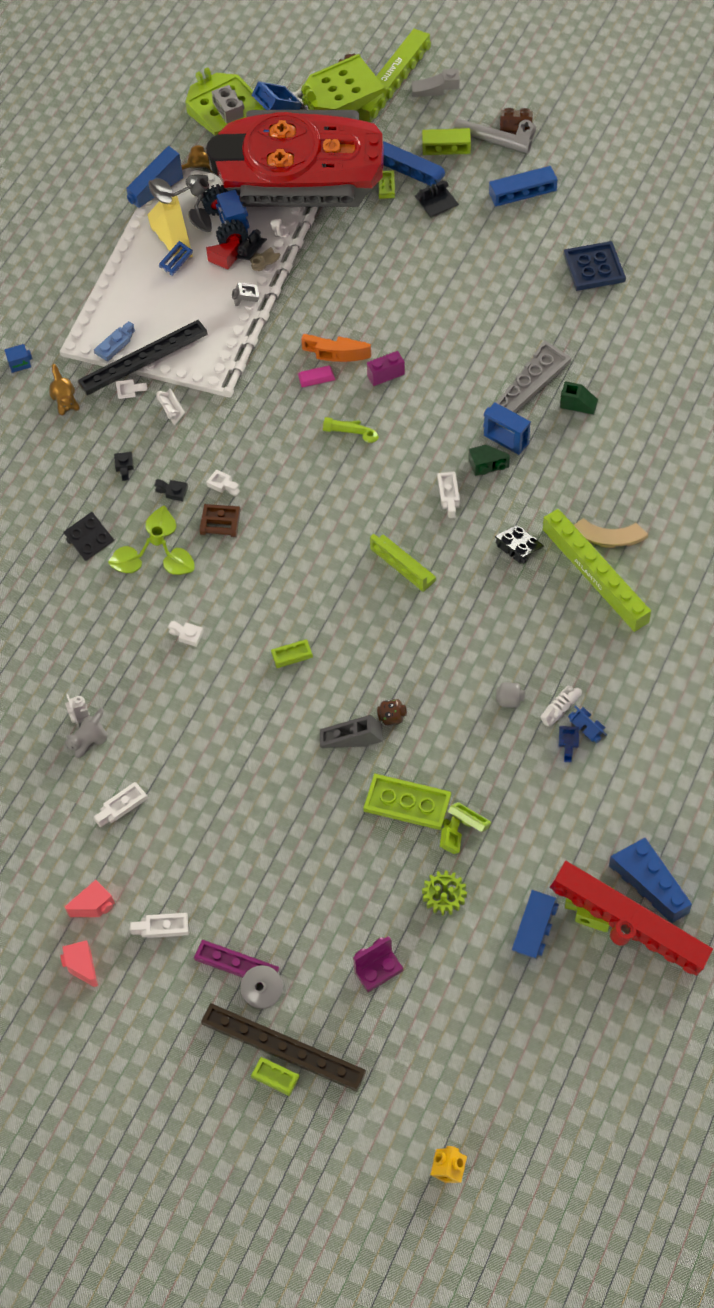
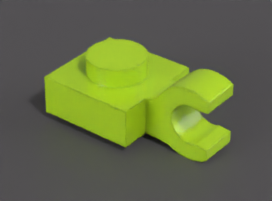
M452 816V821L447 818L444 820V828H442L440 847L452 854L460 853L462 834L458 832L460 819Z

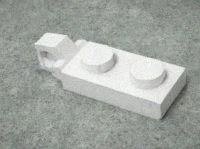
M437 473L441 506L443 509H447L448 518H456V508H459L460 504L456 473Z
M134 782L103 803V807L100 809L101 812L94 816L95 822L99 827L108 822L113 823L147 800L148 796Z
M188 913L146 915V918H141V922H130L131 934L147 938L189 935Z

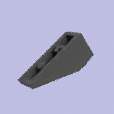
M372 715L320 729L321 748L365 747L383 742L382 724Z

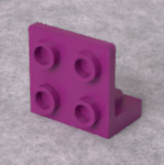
M389 936L377 939L371 947L360 949L353 957L354 972L367 992L372 991L404 971L402 965L392 952V940Z

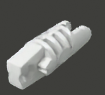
M569 685L564 688L541 715L544 725L550 727L559 720L582 695V690L579 688L573 689Z

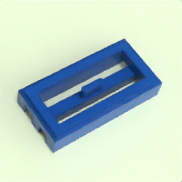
M179 241L159 263V267L173 276L190 257L193 250ZM182 247L180 252L173 258V260L168 265H165L171 259V257L179 250V248Z

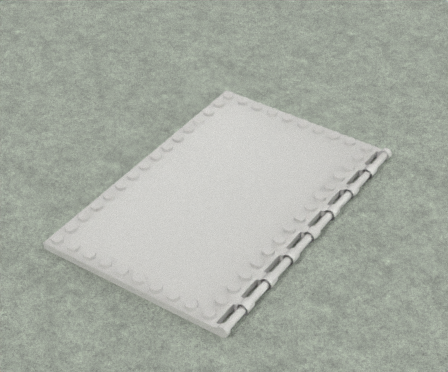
M188 168L182 170L183 179L172 185L171 189L172 193H175L187 187V177L197 174L208 175L209 189H211L212 185L216 187V184L221 186L223 183L213 173ZM189 189L177 196L190 247L193 250V257L188 258L176 273L171 276L169 272H165L163 268L159 267V263L169 253V250L164 242L158 238L156 232L152 231L147 216L159 202L156 198H153L142 207H137L66 338L60 350V355L104 367L199 319L206 328L208 335L131 374L230 398L234 393L233 389L239 376L245 370V363L258 342L259 333L263 325L267 323L274 301L278 299L281 293V286L293 267L292 263L296 254L303 246L304 237L315 220L314 216L318 207H311L307 215L305 214L308 207H246L248 212L246 219H248L250 226L247 229L248 236L253 230L258 229L261 232V238H267V241L257 252L261 254L272 247L274 253H280V258L275 263L267 265L262 271H254L250 260L237 258L227 270L208 262L206 247L219 245L216 231H218L217 228L219 226L222 227L220 218L217 216V213L215 216L209 215L212 223L211 232H205L196 228L191 223L188 214L191 209H195L194 206L198 197L192 195ZM200 200L198 208L204 209L203 204ZM281 218L282 224L286 225V229H284V233L281 236H275L270 223L272 220ZM299 226L302 227L298 237L294 239ZM288 250H291L287 260L283 262ZM172 256L165 265H168L174 257ZM280 274L275 285L272 286V283L276 275ZM237 283L257 285L259 292L258 302L241 300L239 306H235L234 299H232V291L236 288ZM265 298H268L264 309L260 311ZM128 321L134 324L135 332L132 334L130 342L109 361H105L94 354V349L116 329L122 328ZM257 323L252 334L248 336L253 324ZM245 348L240 360L236 362L241 349ZM229 374H233L227 387L223 388L229 377Z

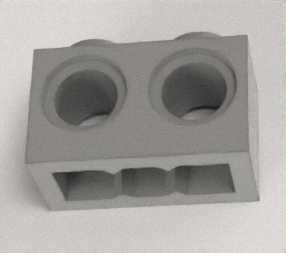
M229 85L212 91L213 104L226 124L244 117V104L241 100L239 101L235 90H232Z

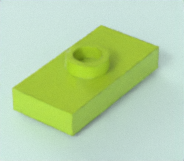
M383 171V178L378 182L379 199L395 198L394 171Z
M307 639L271 649L276 668L313 658Z
M459 802L451 805L448 810L449 813L461 819L464 825L474 827L480 832L489 829L491 821Z
M260 1057L251 1074V1078L290 1096L300 1075Z

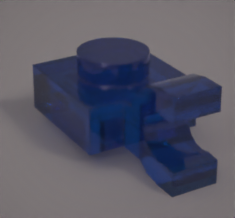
M559 726L558 747H564V762H572L573 748H578L579 727Z

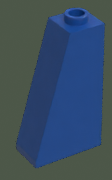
M170 146L166 147L126 188L127 199L131 204L140 208L155 198L150 191L149 180L162 179L171 187L183 179L180 154Z

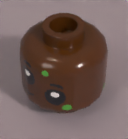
M399 699L382 701L380 706L377 707L378 719L384 725L400 724L403 722L404 716H407L406 705H402Z

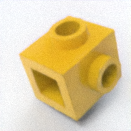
M453 1146L436 1149L430 1175L445 1183H461L467 1156L460 1153L459 1149Z

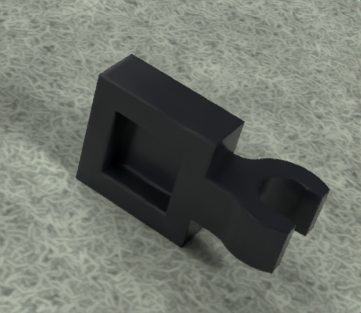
M132 452L115 453L116 472L120 471L122 481L129 480L128 470H134Z
M156 479L154 484L156 487L155 492L165 493L168 499L184 501L188 483L170 480L169 484H167L163 480Z

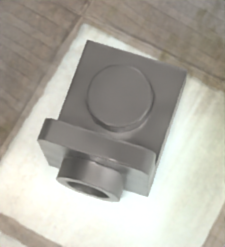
M238 282L236 288L232 291V299H234L235 306H239L241 300L258 302L259 292L257 285Z

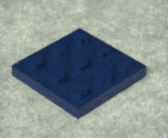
M612 241L563 250V255L576 291L619 284L626 281V276Z

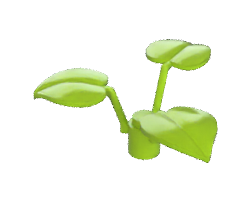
M165 505L155 510L148 517L145 528L150 535L138 555L133 547L123 546L118 548L108 561V564L118 572L134 573L142 567V561L139 558L142 557L149 543H152L155 546L163 545L165 553L168 555L163 559V566L168 573L183 575L191 573L195 569L194 560L186 550L177 547L171 553L168 551L164 536L174 533L176 521Z

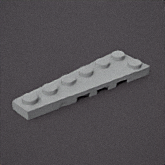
M544 341L533 354L530 362L526 363L523 371L516 376L513 384L509 385L496 403L516 413L571 363V357L547 341Z

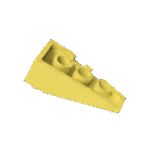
M178 196L172 197L170 204L158 202L147 214L152 231L156 232L158 238L164 242L169 252L179 241L191 249ZM182 247L179 248V250L173 255V257H175L180 252Z

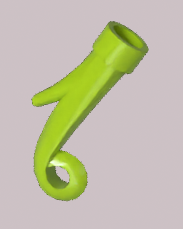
M329 417L324 418L323 431L363 435V440L367 443H374L379 438L375 430L361 426L360 420L337 421Z

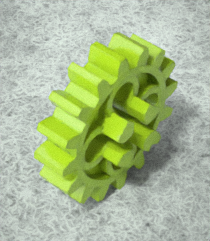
M445 870L444 875L437 871L436 877L429 875L430 881H424L425 888H422V894H424L423 902H427L428 909L434 907L433 913L440 910L442 916H444L445 911L452 915L453 909L459 911L460 905L465 904L464 898H467L466 884H461L462 877L456 879L455 872L450 876L447 870ZM435 884H440V885L442 886V892H443L442 894H441V888H440V886H439V885H436V887H435V886H434ZM448 892V898H449L450 900H453V899H454L455 901L449 902V901L447 900V894H446V893Z

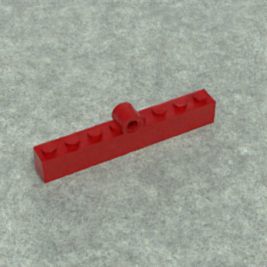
M566 860L549 887L557 895L571 900L575 906L588 910L595 918H601L612 927L610 938L616 945L624 946L631 939L639 941L646 945V948L650 951L661 954L668 962L676 963L689 974L697 976L704 969L713 951L712 947Z

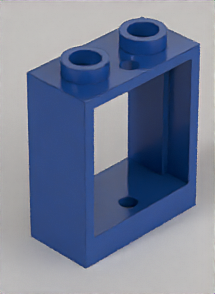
M258 81L252 93V96L266 110H300L302 103L282 85Z
M496 402L491 407L486 408L483 414L484 436L520 455L529 444L531 421Z

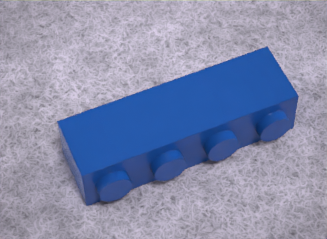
M547 166L489 181V195L495 207L557 191L558 179L552 167Z

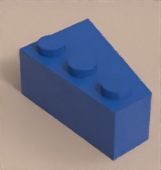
M535 890L531 891L512 951L534 959L543 955L546 946L543 942L545 936H549L553 924L550 922L553 915L556 916L559 907L556 897Z

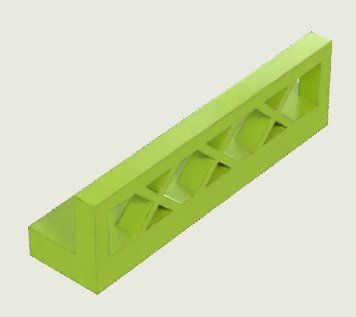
M373 533L370 536V549L422 592L436 581L435 575L384 534L378 537Z

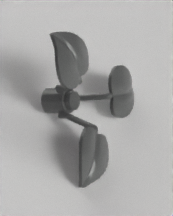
M197 174L187 177V187L175 193H172V189L166 181L162 179L149 180L148 184L152 195L164 204H170L172 197L190 189L192 195L198 197L194 206L195 209H191L188 214L191 223L202 231H212L209 214L205 209L198 208L200 200L204 196L203 193L207 192L206 190L209 188L208 175Z

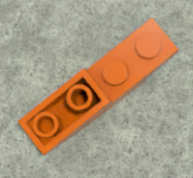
M303 334L301 338L302 350L316 353V359L350 362L368 359L372 356L371 344L340 336H338L336 341L308 334Z

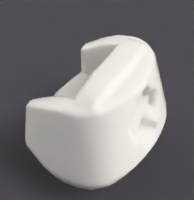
M281 218L272 220L270 223L275 236H281L284 233L286 225L282 224Z

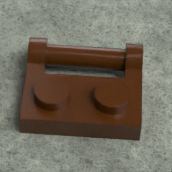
M204 504L200 535L221 534L237 537L241 512L240 506ZM207 524L231 525V528L209 527Z

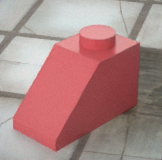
M95 880L64 907L70 917H100L102 914L108 913L115 902L112 895Z
M88 941L62 946L64 954L60 955L63 967H67L70 974L93 987L98 986Z

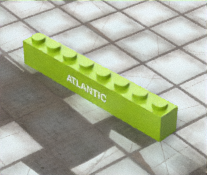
M415 28L410 32L376 76L382 85L385 86L386 91L356 110L359 113V120L371 123L378 116L379 111L385 107L389 98H392L396 89L400 88L403 80L407 79L410 71L423 58L424 53L430 49L429 33Z
M558 508L543 517L542 530L634 632L650 622L652 612L650 608Z

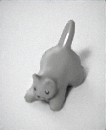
M100 708L93 717L84 719L80 728L73 735H67L68 739L65 741V745L70 750H76L74 754L76 758L82 757L91 743L94 742L100 745L106 741L107 732L99 722L103 716V708Z

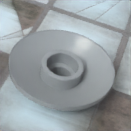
M261 965L251 968L246 972L241 982V993L244 1000L252 1007L259 1009L274 1005L279 1000L283 990L280 975L268 966ZM258 983H262L264 986L261 991L257 989Z

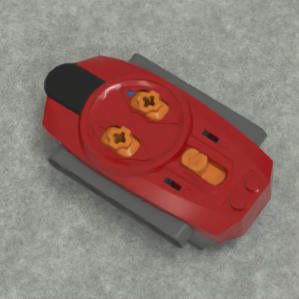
M250 110L246 113V118L228 123L217 135L208 141L206 146L210 169L220 178L228 191L236 190L237 195H240V201L246 207H359L365 196L383 178V134L374 123L359 120V113L355 110Z

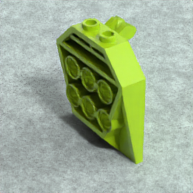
M357 54L310 74L307 81L301 87V92L303 93L301 99L303 104L308 106V110L356 111L384 93L386 88L361 58L360 54Z
M209 67L204 68L206 76L204 79L200 71L196 72L195 76L198 82L190 85L185 100L187 114L214 136L218 135L227 124L213 104L212 91L226 85L235 90L239 101L241 100L244 104V117L242 118H246V113L250 110H266L252 96L253 90L239 75L217 72L211 75Z

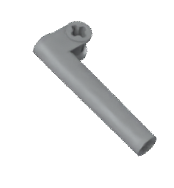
M456 119L454 129L470 128L471 137L527 154L531 150L536 132V126L529 120L520 122L516 135L461 119Z

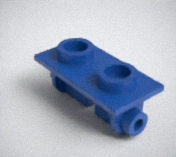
M576 705L574 706L577 712H571L568 716L571 723L579 730L586 725L587 728L582 733L592 742L598 743L602 739L600 736L602 733L607 736L603 731L606 727L598 720L593 722L589 718L591 714L584 707L579 709Z

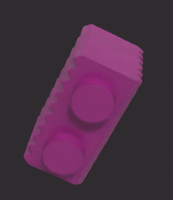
M399 351L389 353V355L386 354V356L383 355V357L380 356V358L370 360V362L367 361V377L373 386L405 375V362Z

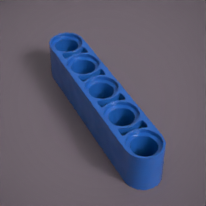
M383 141L384 166L429 186L436 185L445 176V170L440 165Z

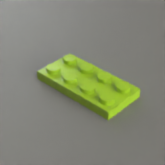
M374 773L363 811L442 830L452 792Z

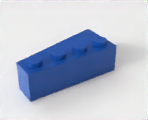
M646 838L610 856L609 867L613 871L618 872L626 883H630L642 897L649 900L652 906L671 923L690 913L692 903Z

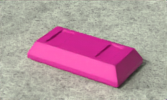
M330 365L298 373L302 388L335 380Z

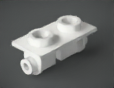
M170 388L167 392L158 391L156 399L160 401L167 413L168 419H171L172 423L176 425L185 414L184 410Z
M66 694L69 702H66L65 705L71 722H76L79 729V723L90 717L85 699L82 696L70 699L69 695Z

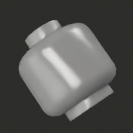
M503 682L500 687H497L496 702H499L501 707L517 708L521 701L524 702L525 690H521L519 683Z

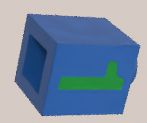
M24 344L4 349L12 373L31 368L30 360L33 358L30 349L26 350Z

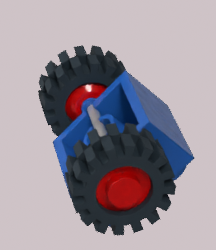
M216 184V187L212 185L211 189L208 188L207 192L203 193L204 196L201 198V202L209 215L215 216L217 213V216L220 218L222 227L219 226L217 228V240L219 244L239 240V245H241L245 239L247 240V229L250 228L248 219H246L248 217L247 209L242 206L243 202L240 201V195H237L236 190L228 191L222 184L221 186Z

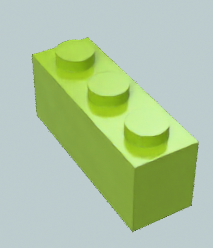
M470 128L422 130L423 155L471 154Z

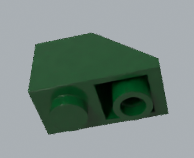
M565 381L561 392L560 408L594 415L598 399L582 384Z
M486 444L469 449L468 460L475 476L509 468L510 456L506 452Z

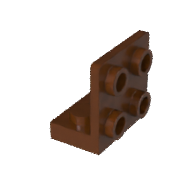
M504 108V110H501L500 130L516 135L521 121L529 120L532 122L533 111H530L529 108H521L520 110Z

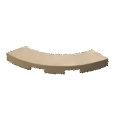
M583 518L574 524L589 542L605 548L625 545L628 547L648 538V533L637 523L620 529H606L595 526Z

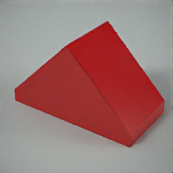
M239 240L206 247L208 262L228 270L237 259V250L240 246Z

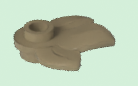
M272 247L261 254L256 252L250 259L252 269L254 271L264 270L267 265L275 263L280 258V253H274Z

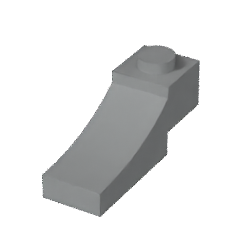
M443 69V72L436 76L412 81V96L444 95V90L459 89V69Z

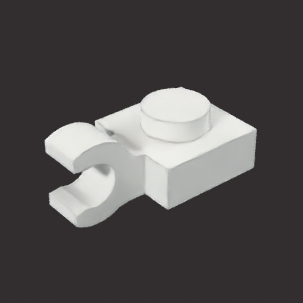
M134 379L116 381L118 399L136 397V391L147 390V382L134 384Z
M215 470L206 482L207 487L221 493L227 490L231 495L237 496L240 492L237 489L239 484L233 482L230 475L219 470Z
M171 621L168 626L170 629L169 633L179 636L180 642L197 647L204 632L202 627L187 622L184 627L175 621Z

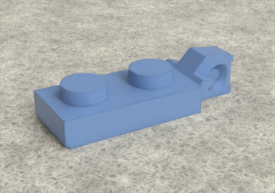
M128 321L122 328L116 329L94 349V354L105 361H109L130 342V338L135 332L134 324Z

